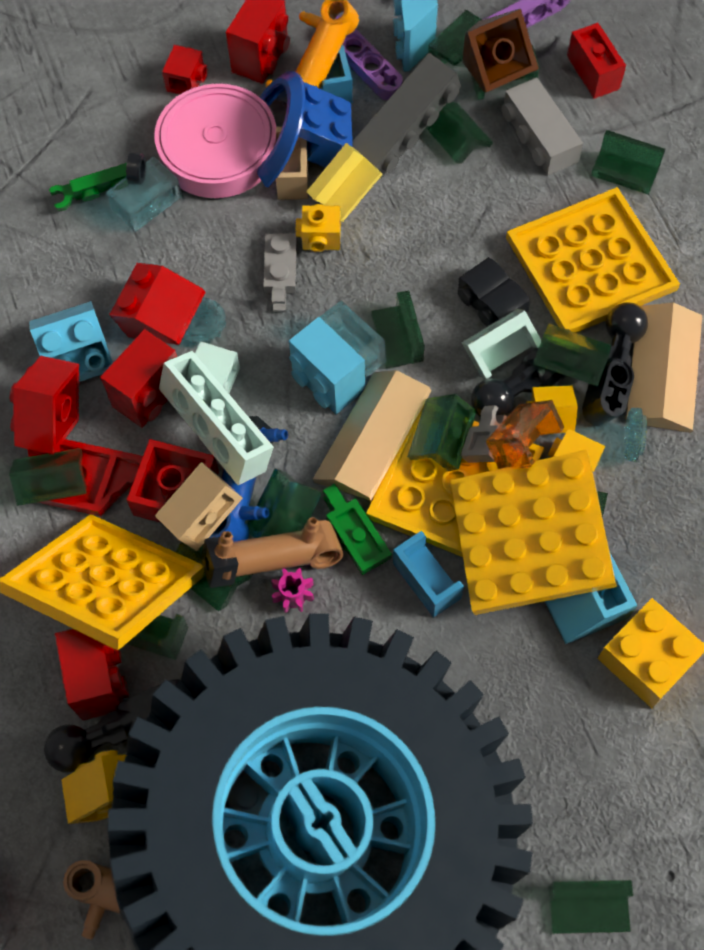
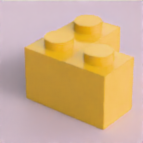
M116 750L100 752L95 755V760L80 764L75 772L61 779L68 824L96 822L108 818V810L112 808L113 778L118 761L124 762L126 755H118Z

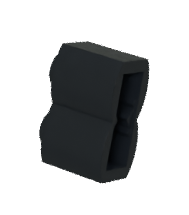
M490 257L459 277L458 295L465 305H471L478 310V316L486 327L516 309L524 310L526 313L529 311L530 299L527 294Z

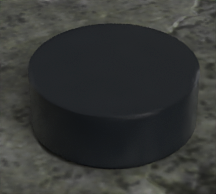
M130 152L126 166L127 182L132 185H141L146 175V159L143 153Z

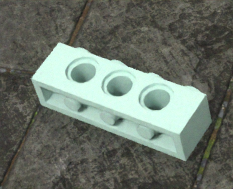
M190 351L164 362L159 390L239 486L266 472L274 448L273 445L196 354Z

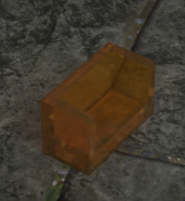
M552 400L519 404L485 442L498 469L506 467L513 469L528 468L535 462L529 450L534 441L540 435L560 433L564 429V425Z

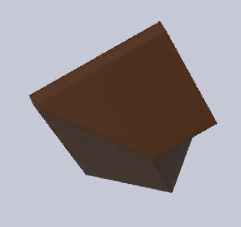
M521 9L481 20L465 32L462 62L483 92L487 93L539 69Z

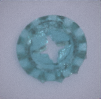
M203 298L193 318L199 320L206 318L208 327L199 325L196 328L195 320L192 319L182 339L183 341H191L196 346L200 341L210 344L211 340L215 337L220 338L222 330L226 327V315L221 305L212 299Z
M631 408L626 417L623 448L624 456L628 461L637 462L639 455L642 456L644 452L647 416L643 415L642 408Z

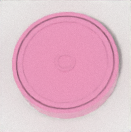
M230 84L202 85L178 95L160 114L154 135L159 162L169 180L190 194L206 198L235 196L259 184L261 179L257 174V170L269 156L277 142L276 122L268 105L253 92Z

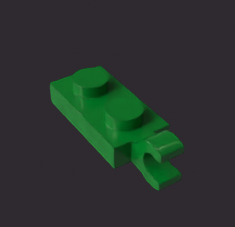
M127 163L70 180V183L66 185L52 186L49 189L51 196L56 194L64 195L62 202L54 204L56 210L64 211L68 209L74 198L76 200L90 201L98 198L101 192L112 189V192L127 189L130 186L126 177Z
M335 484L323 490V500L332 511L326 514V520L331 522L338 539L361 575L392 558L391 551L357 499L355 498L347 503Z

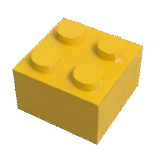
M651 598L603 648L597 659L652 709L703 655L704 643L657 601Z

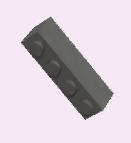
M428 53L352 141L353 148L359 151L382 173L381 179L386 173H390L395 169L399 158L407 149L409 150L414 147L422 131L437 120L441 109L457 97L461 88L457 73L435 56Z

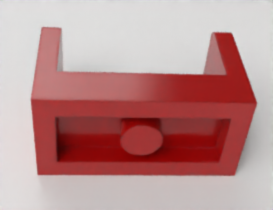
M597 22L572 31L567 57L593 99L619 90L626 64L600 24Z

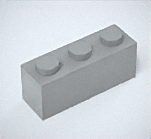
M538 78L505 91L504 105H502L503 116L507 122L512 123L517 131L520 142L527 145L532 153L535 164L541 166L547 176L579 162L583 142Z

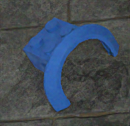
M287 71L275 79L260 95V98L264 102L266 101L269 107L277 96L286 90L287 110L278 140L269 156L257 170V174L264 186L268 188L282 172L294 150L298 137L307 140V160L325 168L346 143L353 147L351 102L303 82L302 77L294 71Z

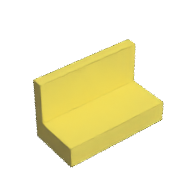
M346 143L306 192L314 200L325 206H340V217L343 222L382 176V173L359 151Z

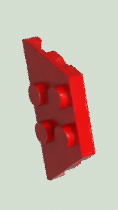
M68 439L62 442L53 455L27 449L29 456L27 458L28 467L32 477L31 488L33 498L37 503L101 517L133 484L143 456Z

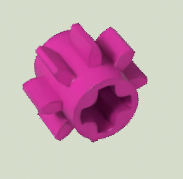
M298 568L296 573H288L286 569H282L283 576L280 580L272 579L271 581L272 587L279 590L271 595L274 603L282 601L285 613L290 608H297L300 612H303L304 602L306 600H314L313 593L307 590L313 586V579L307 578L304 580L301 568ZM293 586L295 590H298V593L292 595L287 588Z

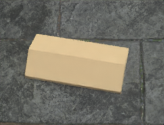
M674 302L640 306L647 314L648 328L645 335L633 343L631 367L634 372V381L627 403L625 423L692 433L702 315Z
M397 370L374 372L313 477V481L327 487L335 484L339 491L371 501L431 393L430 387Z

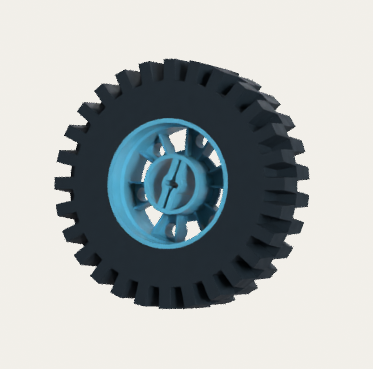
M309 613L300 632L289 633L285 617L281 616L265 620L258 638L248 642L242 628L224 635L217 655L211 659L200 649L185 661L181 680L175 686L166 679L154 692L150 714L146 720L137 717L128 734L126 757L124 762L118 761L113 778L112 808L108 810L110 866L119 910L132 935L134 947L136 950H501L505 944L497 939L496 936L500 929L518 918L524 899L512 894V889L515 883L530 873L533 853L532 851L517 848V838L533 825L531 804H513L511 793L526 777L520 758L501 762L496 752L509 734L501 718L498 716L482 725L480 724L473 711L484 694L472 680L456 693L442 680L452 662L438 651H435L423 665L409 658L407 654L413 642V636L396 629L384 645L370 641L372 620L353 617L344 632L339 634L329 632L328 613ZM320 743L330 745L326 769L311 770L299 774L290 744ZM339 758L350 759L355 765V772L351 774L342 772L338 768L337 760ZM266 761H273L279 766L281 774L276 777H268L262 772L260 765ZM371 767L382 777L396 800L394 803L373 810L364 791L357 784ZM243 771L269 793L258 815L224 808L233 784ZM321 794L336 800L348 813L353 826V843L341 826V817L338 810L332 804L327 803ZM281 809L296 831L295 836L298 845L303 850L310 852L317 865L299 859L285 844L279 826ZM382 822H391L395 825L398 831L397 839L390 840L383 836L380 829ZM319 825L322 827L317 829L316 831L312 828V826L315 828ZM230 830L242 832L246 840L245 845L240 848L229 847L224 840L225 833ZM371 847L404 854L401 872L389 893L362 870L370 854ZM259 853L264 866L274 879L255 899L239 880L230 862ZM332 891L342 924L313 926L299 923L305 893L323 894ZM356 892L363 896L366 903L363 913H355L348 907L347 896L349 893ZM273 897L282 898L288 906L287 915L282 917L268 909L267 902Z

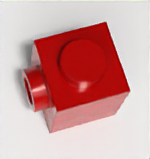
M173 46L162 70L166 92L180 95L185 91L198 87L200 82L203 83L205 81L207 65L204 64L202 51L191 47Z

